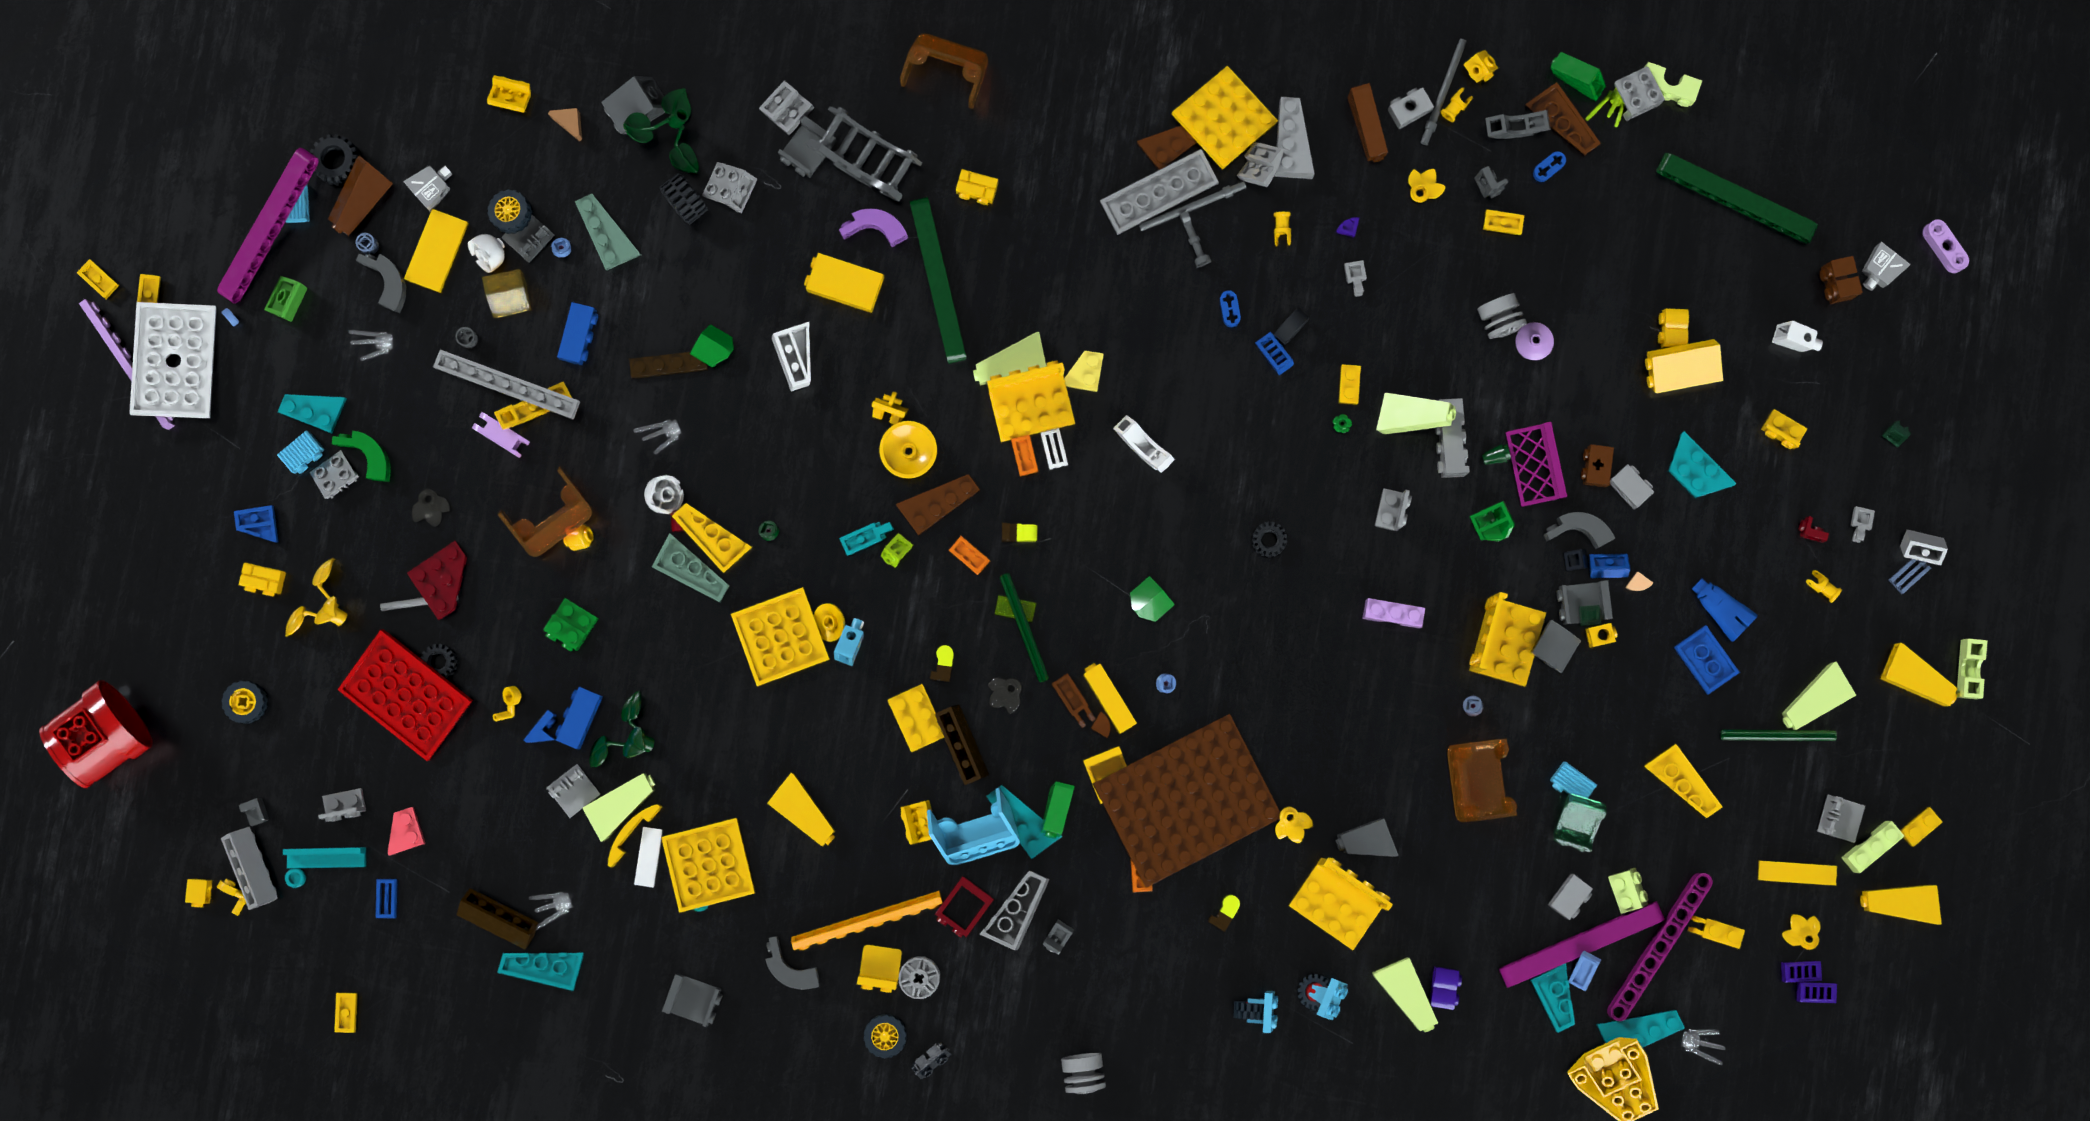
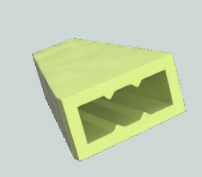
M1036 332L977 363V370H973L975 381H979L981 386L986 385L991 376L1001 374L1002 377L1010 376L1009 372L1020 370L1022 373L1028 371V367L1039 365L1040 368L1046 367L1040 333Z
M1385 393L1376 430L1382 434H1392L1451 426L1452 420L1456 417V409L1449 402Z
M1837 662L1828 664L1785 709L1782 715L1784 717L1783 722L1787 728L1797 730L1856 696Z
M643 773L583 807L601 842L607 840L655 791L653 786L656 784L651 775L647 776L646 773Z
M1404 958L1372 972L1374 978L1419 1031L1424 1030V1032H1428L1435 1028L1434 1025L1438 1024V1021L1410 958Z

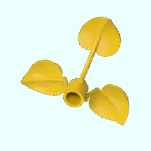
M335 558L322 564L316 571L312 584L314 586L317 585L328 600L318 613L305 611L304 606L296 609L288 620L286 637L298 630L304 617L307 615L314 616V623L317 625L331 621L340 626L346 620L347 613L338 608L337 598L334 596L330 597L322 587V583L326 581L330 574Z

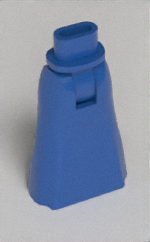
M1703 578L1692 588L1698 594L1697 598H1700L1699 600L1703 607L1713 617L1731 642L1737 639L1758 617L1756 613L1734 599L1723 589L1713 585L1711 582L1708 584Z

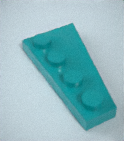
M503 953L498 973L574 991L584 953Z
M1677 1010L1633 1017L1623 1021L1597 1024L1605 1043L1618 1037L1637 1039L1642 1047L1685 1028Z

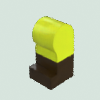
M1002 523V542L1037 541L1038 525Z
M943 645L936 652L938 658L937 672L931 671L930 679L950 682L954 652L949 646Z
M1233 895L1226 896L1222 901V908L1217 916L1211 915L1208 922L1225 932L1239 909V899Z

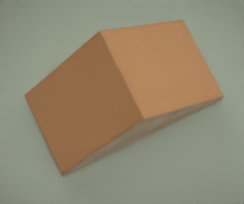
M577 108L549 111L548 115L579 142L582 140L581 118Z

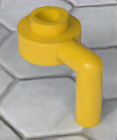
M516 686L504 688L503 699L507 704V711L493 714L494 721L509 719L515 716V705L519 704L521 699V692Z
M227 878L225 881L220 880L217 885L218 889L239 898L232 910V913L238 916L246 903L242 891L235 887V882Z

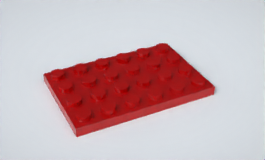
M384 629L378 632L338 688L339 692L426 761L431 759L473 701Z

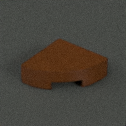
M1100 712L1091 729L1108 738L1110 723L1105 714Z

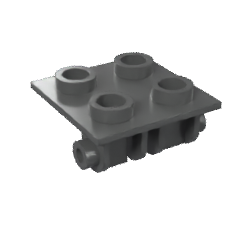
M531 214V221H529L528 226L524 230L518 231L515 234L505 233L501 238L530 263L555 235Z

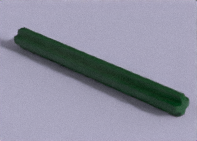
M1009 573L1000 576V580L1039 682L1047 681L1049 676Z
M1721 730V740L1836 741L1837 739L1836 731Z

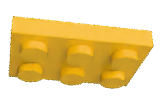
M923 684L888 699L911 752L944 738L941 728L937 723L936 712Z

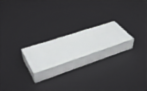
M643 827L634 885L654 887L663 834L662 829Z

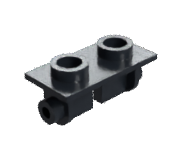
M942 1042L936 1043L926 1051L930 1056L929 1059L923 1054L913 1062L911 1068L920 1079L930 1076L933 1073V1069L938 1065H943L948 1060V1057L952 1055L945 1049L946 1047Z

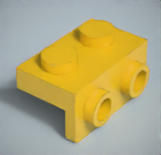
M494 75L492 78L493 86L487 98V104L524 113L531 97L530 84Z
M929 800L901 807V818L904 821L906 838L910 845L931 840L927 819V810H931Z

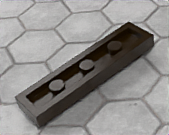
M690 352L629 359L632 379L708 370L707 364L690 355Z

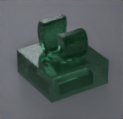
M1895 421L1882 436L1896 447H1899L1911 433L1908 431V427L1904 428L1900 425V421Z
M1599 605L1579 607L1580 626L1601 624Z

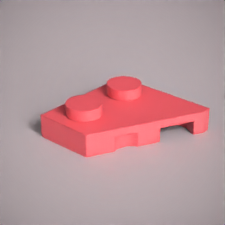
M414 807L394 813L388 856L426 844Z

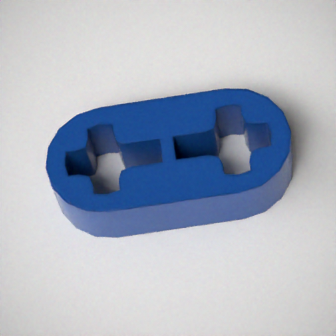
M1554 152L1538 164L1533 171L1535 180L1545 182L1562 169L1566 163L1565 155L1561 152ZM1553 157L1561 159L1560 165L1558 163L1553 167L1550 165L1554 161ZM1546 167L1549 169L1545 176L1538 175L1539 169L1544 170Z
M1225 291L1220 297L1223 321L1228 327H1236L1241 319L1238 299L1234 292ZM1226 295L1234 299L1231 301V307L1229 308L1228 303L1223 301ZM1229 311H1232L1234 317L1237 316L1234 323L1227 320L1230 315Z

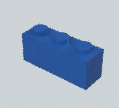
M571 303L557 358L578 365H583V361L587 360L589 353L587 346L593 339L592 327L593 324L596 325L598 320L595 308Z
M579 687L578 690L575 689L571 696L573 702L570 708L567 707L564 712L563 718L565 720L563 725H559L556 730V741L580 750L603 696Z

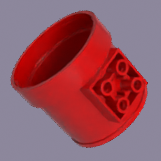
M99 680L85 690L80 700L39 729L41 740L52 759L73 782L83 788H89L94 782L99 781L129 758L136 759L153 746L151 735L141 717L126 698L104 680Z

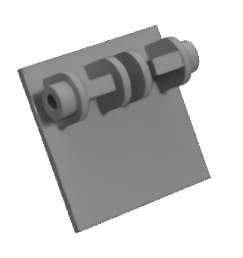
M341 450L310 472L325 499L333 498V496L339 493V490L343 491V486L347 488L346 484L350 485L354 481L356 482L359 477L356 471H353Z
M578 764L547 787L550 796L555 798L569 818L600 795Z
M1827 794L1817 832L1855 843L1865 806Z

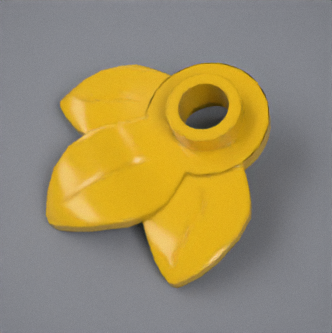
M1435 169L1427 170L1422 174L1413 170L1409 175L1408 183L1412 188L1410 196L1415 202L1422 203L1428 198L1436 199L1445 190L1444 185L1436 183ZM1422 191L1423 196H1417L1416 192Z
M1286 807L1280 812V821L1276 824L1275 833L1278 839L1288 836L1293 842L1300 843L1304 838V829L1313 827V822L1306 813L1298 812L1293 807ZM1289 814L1293 815L1291 820H1287Z
M1793 914L1790 920L1791 930L1782 933L1784 940L1792 946L1801 945L1807 950L1816 948L1819 943L1817 934L1820 931L1818 919L1812 916L1806 920L1800 915ZM1810 936L1813 942L1808 943L1805 938Z

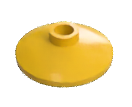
M826 603L820 605L814 613V618L821 637L828 642L836 641L840 638L845 627L844 616L841 610L833 604Z

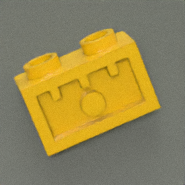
M1774 409L1761 430L1765 431L1767 437L1780 440L1784 447L1795 449L1799 447V442L1807 428Z

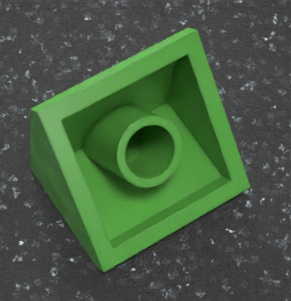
M280 276L264 310L292 322L307 291V287L298 281Z

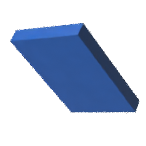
M1707 625L1674 646V649L1706 694H1710L1740 673Z

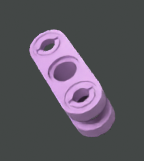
M1934 220L1924 227L1923 236L1948 272L1957 273L1968 266V255L1946 223L1942 220ZM1943 242L1948 244L1949 251L1943 248Z
M482 412L479 417L487 421V424L482 428L474 423L472 428L520 458L522 455L517 451V448L521 442L527 445L530 442L509 428L502 430L498 421Z

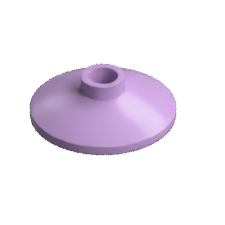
M1533 322L1524 325L1518 331L1515 343L1518 352L1524 358L1540 360L1551 352L1554 338L1548 327L1541 323ZM1533 337H1537L1539 339V343H1534L1532 340Z

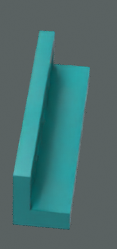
M366 847L283 849V855H287V868L366 867Z

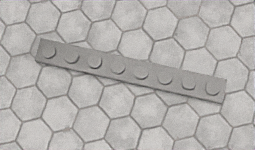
M443 350L439 351L433 366L435 369L570 419H574L580 401Z

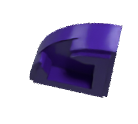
M1352 217L1345 220L1339 225L1336 233L1355 237L1359 218Z

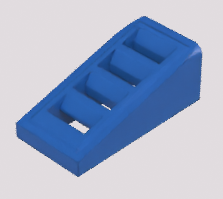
M1271 332L1255 342L1278 375H1281L1294 365L1293 359ZM1271 340L1273 341V343H1271V344H1270L1269 346H1267L1266 348L1263 347V346H1264L1265 344H1267L1269 341H1271ZM1274 347H1277V349L1274 350L1272 353H1268ZM1280 353L1282 354L1280 357L1273 360L1275 356H1277Z

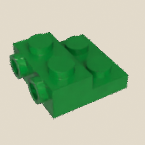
M565 598L543 630L547 632L545 636L549 639L562 641V647L571 652L573 649L578 651L598 618Z

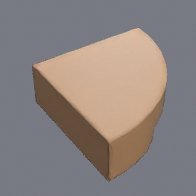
M1636 572L1625 588L1632 591H1641L1649 588L1653 582L1641 573Z

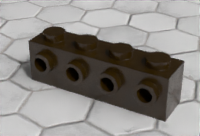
M960 705L951 706L936 713L937 723L941 728L945 742L950 749L964 785L989 776Z
M471 888L461 899L457 911V916L525 950L534 938L538 922Z

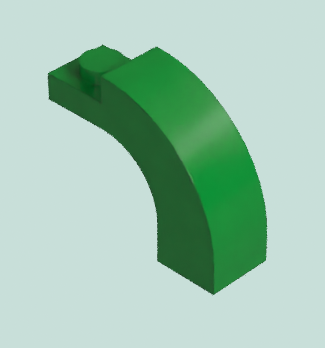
M352 431V438L348 434H339V437H332V444L335 446L358 448L363 451L368 463L367 479L390 482V461L385 449L379 442L358 431Z

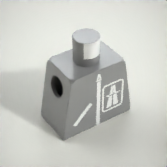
M428 166L406 179L404 183L431 212L450 191L449 186L444 181L452 173L446 166L437 173L431 166Z
M1881 242L1875 246L1862 270L1868 276L1863 285L1870 291L1877 284L1884 288L1908 268L1910 264Z

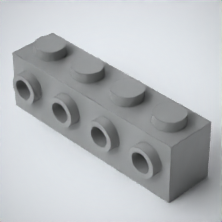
M250 827L231 832L222 837V843L248 909L251 910L278 898L276 889L272 885L269 871L265 867L262 853L257 847L255 835L251 832Z

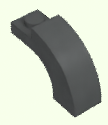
M1547 110L1518 116L1502 114L1485 118L1488 137L1495 139L1526 137L1534 135V133L1551 130Z

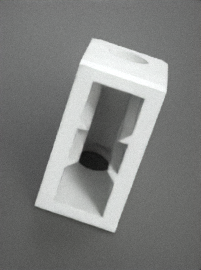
M1789 321L1777 325L1772 343L1804 352L1812 349L1819 351L1823 341L1816 338V330L1795 321Z

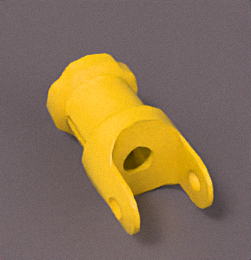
M1464 87L1459 89L1450 99L1449 105L1440 111L1441 115L1450 122L1455 121L1457 114L1464 110L1473 98L1470 96L1465 102L1461 100L1460 94L1463 92Z
M1290 212L1274 213V217H1276V228L1274 229L1276 247L1278 246V237L1283 234H1287V243L1289 246L1291 245Z
M1813 570L1812 574L1818 579L1819 583L1816 584L1814 581L1807 579V585L1816 592H1821L1832 603L1840 595L1842 589L1836 588L1829 582L1828 578L1820 572Z

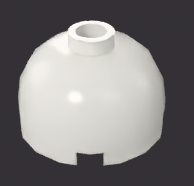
M481 234L468 242L471 255L476 254L479 259L476 261L477 264L487 273L496 270L503 263L505 255L503 250L504 244L499 238L496 239L491 235Z
M662 475L649 481L644 492L645 502L649 508L663 514H669L679 509L684 497L679 480L673 476Z

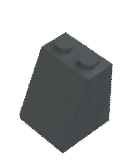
M633 76L601 102L605 113L611 117L615 129L620 134H627L623 127V122L632 113H642L649 118L650 122L666 113L661 105L664 95L653 77Z
M1382 818L1338 834V839L1335 840L1339 851L1347 854L1398 856L1385 819Z

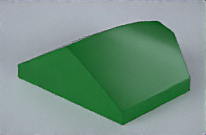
M710 324L700 334L690 355L714 367L719 362L727 359L734 350L733 338Z
M1505 501L1470 516L1480 540L1501 541L1510 536L1515 525Z
M1150 576L1130 593L1132 609L1140 618L1154 622L1175 605Z

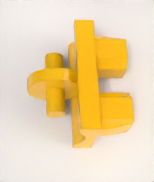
M894 391L891 396L884 394L883 400L876 398L871 406L874 407L872 417L883 419L885 412L891 413L889 422L894 425L902 421L907 415L908 409L901 407L902 400L896 398L897 392Z

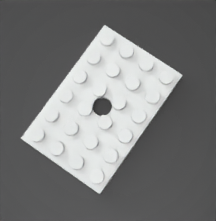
M137 302L130 415L210 418L216 306ZM171 354H177L181 357V363L179 366L172 368L166 364V359Z

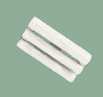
M1059 428L1040 432L1049 469L1067 466L1068 462ZM1053 433L1057 434L1063 462L1059 461ZM1045 435H1049L1056 464H1052Z

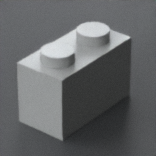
M1627 464L1610 479V485L1633 509H1636L1654 491L1652 490V485L1647 480L1643 481L1639 476V471L1634 466Z
M1906 530L1900 545L1904 557L1942 565L1948 550L1944 538Z
M1570 874L1548 906L1565 919L1570 920L1571 917L1574 919L1580 912V905L1583 902L1586 903L1592 896L1590 892L1593 888L1574 874Z

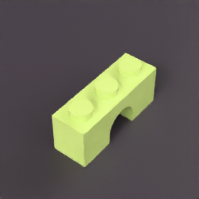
M1650 62L1645 65V67H1649L1665 100L1677 101V104L1684 107L1693 105L1702 80L1683 75L1678 85L1671 86L1664 80L1666 68Z
M1961 640L1957 682L1958 698H1983L1984 679H1981L1980 668L1983 660H1986V640Z
M1892 821L1883 822L1871 832L1872 836L1860 845H1856L1841 857L1854 873H1861L1904 837Z

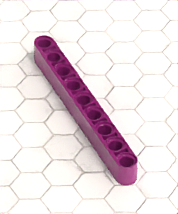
M304 148L297 149L218 286V293L232 303L239 302L318 165L319 159Z
M1696 873L1692 876L1608 1006L1607 1013L1611 1019L1623 1021L1628 1017L1710 890L1713 881L1708 874ZM1703 876L1706 883L1703 887H1700L1698 879ZM1689 893L1695 895L1693 903H1689L1687 900ZM1679 909H1683L1685 912V916L1681 920L1677 917ZM1669 925L1674 927V933L1671 936L1666 932ZM1661 941L1664 944V948L1661 952H1658L1656 944ZM1648 958L1653 959V966L1651 968H1647L1645 965V961ZM1641 974L1643 981L1637 985L1635 983V976ZM1630 990L1632 992V998L1629 1001H1626L1624 998V994L1626 991ZM1616 1007L1622 1009L1619 1017H1615L1613 1014Z
M1657 901L1643 908L1628 912L1505 965L1499 970L1506 986L1511 987L1579 958L1583 951L1593 952L1664 921L1665 918Z

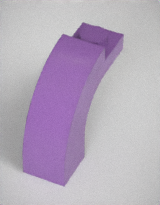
M863 209L852 213L855 221H847L839 229L843 239L862 229H877L886 236L891 247L908 239V235L901 223L891 214L878 209Z

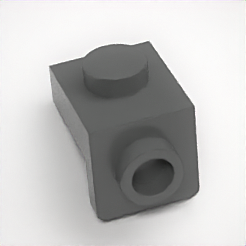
M1058 919L1043 945L1050 952L1059 955L1074 929Z

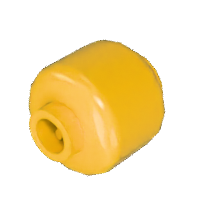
M584 524L568 527L563 536L564 544L573 551L587 548L593 541V532L590 527Z

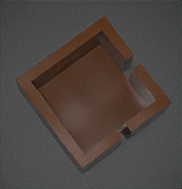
M1854 256L1832 260L1821 267L1820 278L1825 283L1826 289L1824 293L1830 304L1852 300L1863 293L1859 276L1847 277V275L1857 273Z

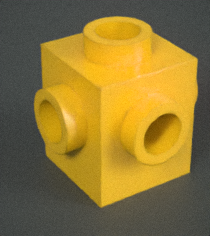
M1486 50L1475 54L1463 64L1468 70L1470 77L1476 83L1482 80L1488 81L1494 76L1493 72L1498 69L1495 60L1489 56Z

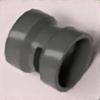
M462 327L456 332V341L464 348H473L478 343V336L472 329Z

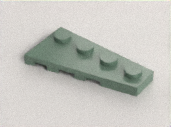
M593 194L575 201L606 271L641 255Z
M669 533L652 568L721 602L729 585Z

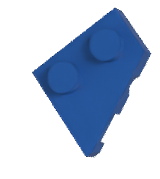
M274 506L234 511L236 530L275 543L279 542Z

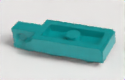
M880 522L872 523L839 539L847 556L883 541L886 538L885 534L894 529L890 522L882 526Z

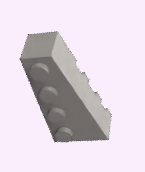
M1281 97L1279 102L1277 147L1282 148L1283 155L1275 177L1313 179L1314 177L1300 98Z
M1439 399L1438 401L1449 402L1455 406L1456 417L1452 420L1451 426L1435 428L1436 435H1439V443H1436L1437 454H1440V462L1437 463L1438 473H1441V478L1464 477L1470 470L1469 466H1465L1468 450L1463 448V444L1466 443V431L1462 429V425L1465 423L1463 399Z
M1029 871L980 935L1010 949L1018 950L1050 879Z

